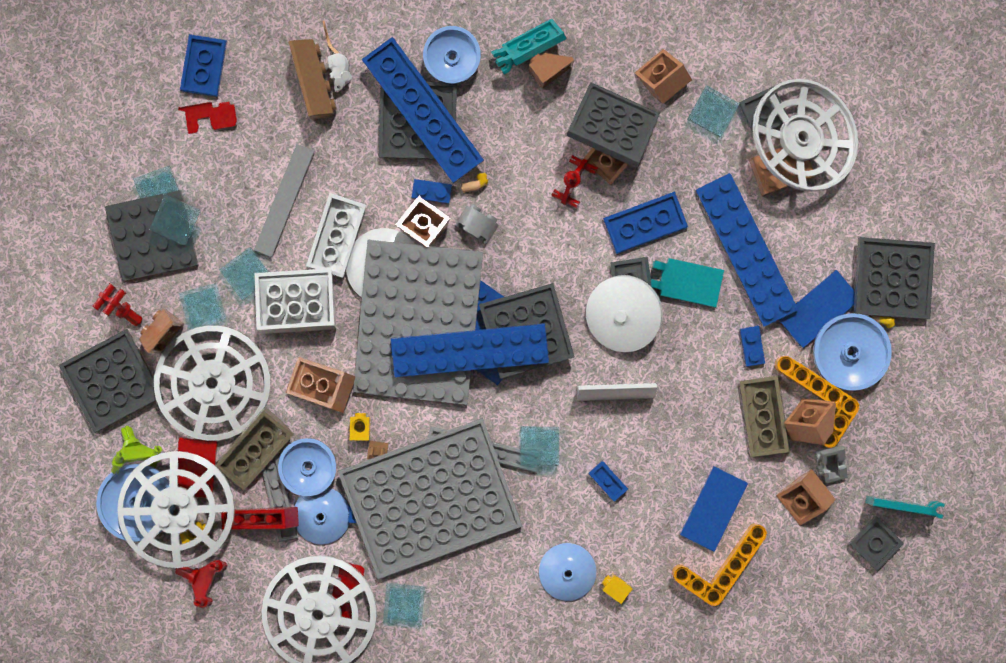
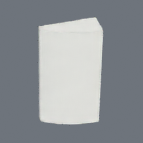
M329 193L307 261V267L313 269L332 268V275L343 278L366 208L365 204Z
M657 384L577 386L578 401L653 399L656 396Z

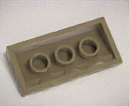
M779 375L739 381L751 457L790 452L788 432L784 425L786 419Z
M264 407L217 460L215 466L225 476L245 490L294 433L273 412Z

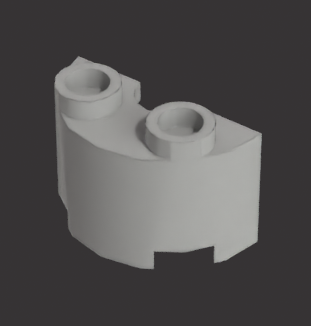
M471 204L470 207L466 206L455 226L487 245L499 226L496 223L498 219L490 214L485 216L480 213L481 209L474 204Z
M843 445L815 451L816 460L820 464L816 466L819 477L823 476L825 483L848 478L845 464L846 454Z

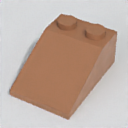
M783 148L776 149V153H779ZM770 152L765 153V156L770 161L773 156ZM759 155L749 160L762 196L789 187L766 168ZM787 155L783 161L790 167L797 169L796 159ZM810 160L804 161L805 171L813 170ZM779 164L774 167L786 179L796 184L799 183L798 175L788 172ZM816 175L806 177V180L812 179L816 177Z
M167 309L158 310L152 318L154 321L151 325H146L140 332L142 336L139 340L148 353L161 354L184 325L182 321Z
M298 357L285 393L343 413L354 384L355 376Z

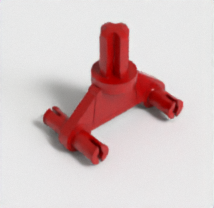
M572 155V159L569 162L578 167L575 171L565 173L563 178L566 185L565 192L562 193L554 189V193L551 196L561 200L562 204H568L577 209L580 201L572 198L571 193L574 188L580 185L581 174L584 170L595 175L598 167L589 164V161L586 159L581 160Z
M109 283L103 293L100 292L98 294L99 298L92 307L99 311L106 301L109 304L102 311L104 314L109 316L116 308V316L118 318H125L132 325L138 326L142 321V317L130 309L131 305L124 302L122 305L119 303L127 293L120 288L114 298L109 297L116 289V287Z
M215 560L199 569H192L190 567L175 569L177 575L188 579V582L192 584L195 595L193 603L195 606L205 608L212 604L210 602H213V600L207 597V593L216 572L225 570L227 563Z

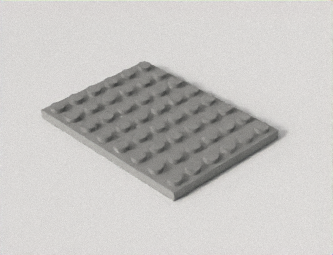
M367 240L353 392L468 404L471 370L395 377L391 338L475 330L483 252L428 246L426 248L423 245Z
M483 418L338 470L378 579L522 527Z

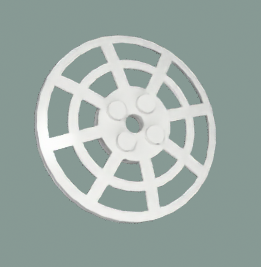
M806 79L787 80L770 89L762 97L756 108L753 119V138L757 152L766 168L784 184L802 191H821L839 183L852 169L858 151L856 125L845 103L828 87ZM801 87L799 99H790L781 104L779 103L775 95L776 92L786 88ZM808 89L821 94L834 105L825 112L818 105L807 101ZM769 99L774 109L769 115L765 127L759 125L758 121L760 111ZM798 105L797 115L789 118L783 108ZM805 107L813 110L820 117L814 120L805 115ZM839 110L847 123L849 140H838L835 126L830 119ZM777 114L783 122L780 131L771 129ZM823 123H826L831 139L824 138L820 127ZM759 133L766 135L767 145L773 156L770 161L765 156L761 147ZM799 133L805 137V142L799 139ZM771 137L780 139L783 149L779 153H776ZM823 146L831 147L826 161L818 155ZM838 148H849L846 163L838 174L830 165L836 157ZM787 155L796 159L797 169L787 165L783 159ZM812 159L819 166L817 169L805 171L804 161ZM779 164L788 172L798 175L799 184L786 179L774 167ZM823 171L832 178L831 181L813 187L807 186L806 177L815 176Z
M202 326L184 332L166 347L156 366L154 392L161 412L176 429L196 439L207 441L222 440L242 433L266 406L270 392V373L264 355L248 337L228 327ZM206 331L223 332L220 343H204L197 346L191 336ZM230 335L244 341L256 355L245 360L238 351L227 346ZM184 340L189 350L179 358L175 367L163 365L170 351L179 342ZM208 348L218 349L215 360L206 361L203 360L199 351ZM225 351L235 356L240 363L229 368V366L222 362ZM192 355L197 365L191 373L180 370L184 361ZM258 362L261 363L264 374L263 393L252 390L253 378L250 366ZM245 370L247 378L246 388L235 386L234 375ZM161 373L172 376L171 390L174 400L165 405L160 393ZM177 377L188 380L189 391L179 396L177 390ZM210 377L216 378L218 382L217 386L213 389L208 388L206 384ZM233 393L244 396L241 403L232 411L227 400ZM194 398L201 403L199 414L197 415L190 411L184 405V402ZM249 398L260 400V405L254 415L245 424L240 426L235 416L244 409ZM220 405L225 414L224 416L214 418L206 417L209 406ZM179 406L187 416L197 420L194 432L180 425L168 411ZM228 420L233 428V431L219 435L201 434L204 423H220Z
M173 451L152 456L131 472L121 489L117 512L122 534L138 555L155 565L181 568L204 561L222 546L232 528L235 504L227 479L214 464L196 454ZM170 458V470L159 472L149 479L142 474L141 470L151 463ZM178 458L196 461L204 465L208 470L201 477L189 471L178 469ZM178 475L187 477L195 481V483L188 490L178 487ZM213 475L218 478L224 489L227 504L215 505L213 493L206 484ZM170 476L169 488L159 491L152 484L162 477ZM135 477L142 484V487L136 496L134 508H123L126 491ZM200 488L204 490L209 505H198L194 495ZM148 490L155 497L151 507H140L141 499L145 491ZM172 505H177L180 508V513L177 516L170 513ZM217 512H228L225 528L218 541L215 542L207 535L213 526L215 515ZM198 513H209L208 522L202 531L194 523L197 520ZM140 515H151L155 526L149 532L145 530ZM123 516H134L137 528L144 537L138 545L132 541L128 534ZM189 529L197 536L194 540L180 545L179 533ZM161 530L170 533L171 545L161 543L155 540L154 537ZM201 541L210 547L201 556L181 562L180 550L191 548ZM151 543L160 549L172 551L173 562L155 559L147 555L143 550Z
M308 556L288 564L273 578L263 599L262 623L265 634L276 652L290 663L301 662L289 657L277 645L285 639L293 647L305 653L303 663H312L313 655H326L335 651L342 659L338 663H350L366 648L376 626L377 607L369 583L352 565L330 556ZM308 563H326L323 575L314 574L300 578L295 569L300 565ZM335 565L346 570L360 584L349 590L341 581L331 577L333 566ZM286 573H289L293 583L284 592L280 601L271 599V592L277 582ZM321 581L319 591L308 593L304 586L306 582ZM329 583L337 586L344 594L335 599L327 593ZM297 588L302 597L297 606L287 604L286 600L289 595ZM363 591L367 595L370 606V622L358 620V606L354 597ZM347 601L350 602L352 608V619L341 617L340 606ZM268 606L278 609V622L282 633L275 637H272L268 626ZM314 610L322 611L323 618L321 620L313 617ZM284 611L294 614L296 624L289 629L285 626ZM339 625L350 627L347 635L339 642L333 632ZM356 628L368 630L361 645L349 656L343 646L352 638ZM301 631L308 636L307 647L295 641L292 635ZM327 637L332 647L326 649H314L316 639Z

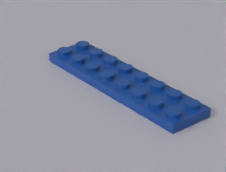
M393 37L362 59L363 63L453 184L484 161Z
M731 173L696 189L695 191L763 327L799 310Z
M545 323L391 338L395 377L549 363Z

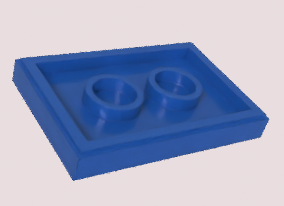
M189 34L180 91L218 97L227 40Z

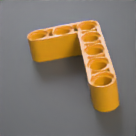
M789 356L778 357L775 361L776 370L819 399L831 401L829 393L831 391L836 392L837 398L833 401L836 403L834 421L840 417L843 424L839 428L834 424L831 443L822 445L828 448L836 446L859 411L858 401ZM783 359L789 363L786 370L780 367V362ZM798 370H803L805 373V377L801 381L796 377ZM816 380L821 384V388L818 391H815L812 387L813 382ZM848 401L853 404V409L850 412L845 410V404Z
M751 524L710 583L682 564L676 565L673 568V578L709 605H719L767 536L766 529L760 524ZM755 528H760L761 535L754 538L752 531ZM744 544L750 545L748 553H742L741 547ZM739 560V567L731 569V561ZM680 569L686 570V576L682 579L676 576L677 571ZM723 575L729 578L728 583L725 585L719 583V579ZM696 580L702 582V586L698 590L692 588V584ZM716 591L718 594L717 598L713 601L709 600V593Z

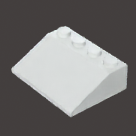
M332 268L254 273L257 331L260 334L337 329Z

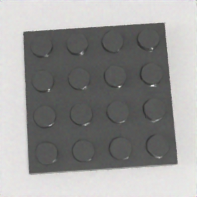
M427 82L456 121L457 84ZM380 85L379 158L435 159Z
M590 82L566 136L637 168L660 113Z
M181 190L105 206L123 281L199 265Z
M859 237L854 313L930 319L935 243Z
M553 283L479 304L486 329L545 323L549 363L497 367L500 379L575 357Z
M128 329L59 364L94 433L156 401L154 377Z

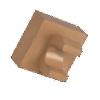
M370 440L367 460L387 453L389 443Z

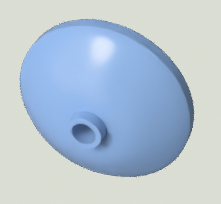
M446 26L433 32L427 39L423 50V60L428 72L438 81L447 84H457L469 79L476 72L481 58L480 47L476 38L469 31L458 26ZM454 54L456 59L450 60L449 55Z
M311 438L299 439L289 444L282 452L278 463V472L282 483L288 490L300 496H314L326 490L333 482L336 474V460L330 448L323 442ZM307 463L312 464L311 470L305 468Z
M327 488L314 496H300L295 504V507H298L299 522L296 530L304 539L311 543H332L338 540L349 526L348 502L342 494L332 488ZM318 513L324 515L323 520L317 518Z
M562 543L549 549L543 556L539 566V578L543 588L552 597L563 601H573L586 595L593 587L596 579V565L590 553L583 547L572 543ZM566 570H570L572 572V575L570 577H566L564 575Z

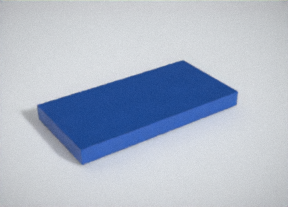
M675 191L603 218L616 254L688 228Z
M835 270L796 303L799 310L778 321L800 347L804 348L816 338L820 329L828 321L843 315L854 306L855 291L842 275Z
M713 466L680 535L715 552L748 483Z

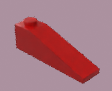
M298 507L235 509L231 529H286L299 526ZM221 512L222 530L225 528L228 512Z

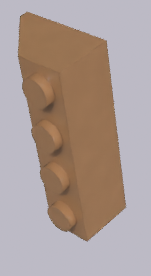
M313 39L288 41L309 117L312 121H317L335 116L334 110H337L334 98L330 99L329 92L332 91L329 80L325 81L324 73H327L324 62L320 63L318 56L322 55L319 43L315 44Z

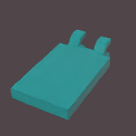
M551 18L502 44L503 48L493 50L491 54L494 58L500 56L495 61L498 67L506 63L501 68L502 73L505 75L510 72L513 64L517 66L567 38L561 28Z
M671 258L667 259V263L653 261L652 269L662 271L661 281L651 279L652 288L661 290L660 296L717 307L724 270Z
M867 495L865 503L872 506L927 514L943 519V515L938 514L936 510L938 507H945V503L939 501H930L928 504L923 505Z

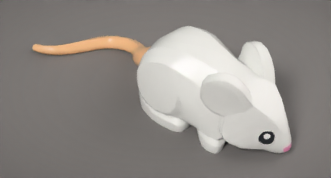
M323 20L327 44L335 53L328 56V64L331 70L330 77L334 81L335 92H338L352 80V75L349 72L348 59L331 45L325 21Z

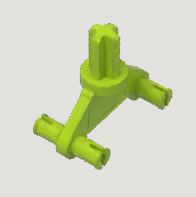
M125 426L121 429L124 439L123 447L112 459L111 472L118 474L124 463L147 460L152 456L161 454L162 447L157 445L153 450L143 445L139 439L135 438L132 428ZM160 460L153 462L148 466L156 468L157 463H159Z

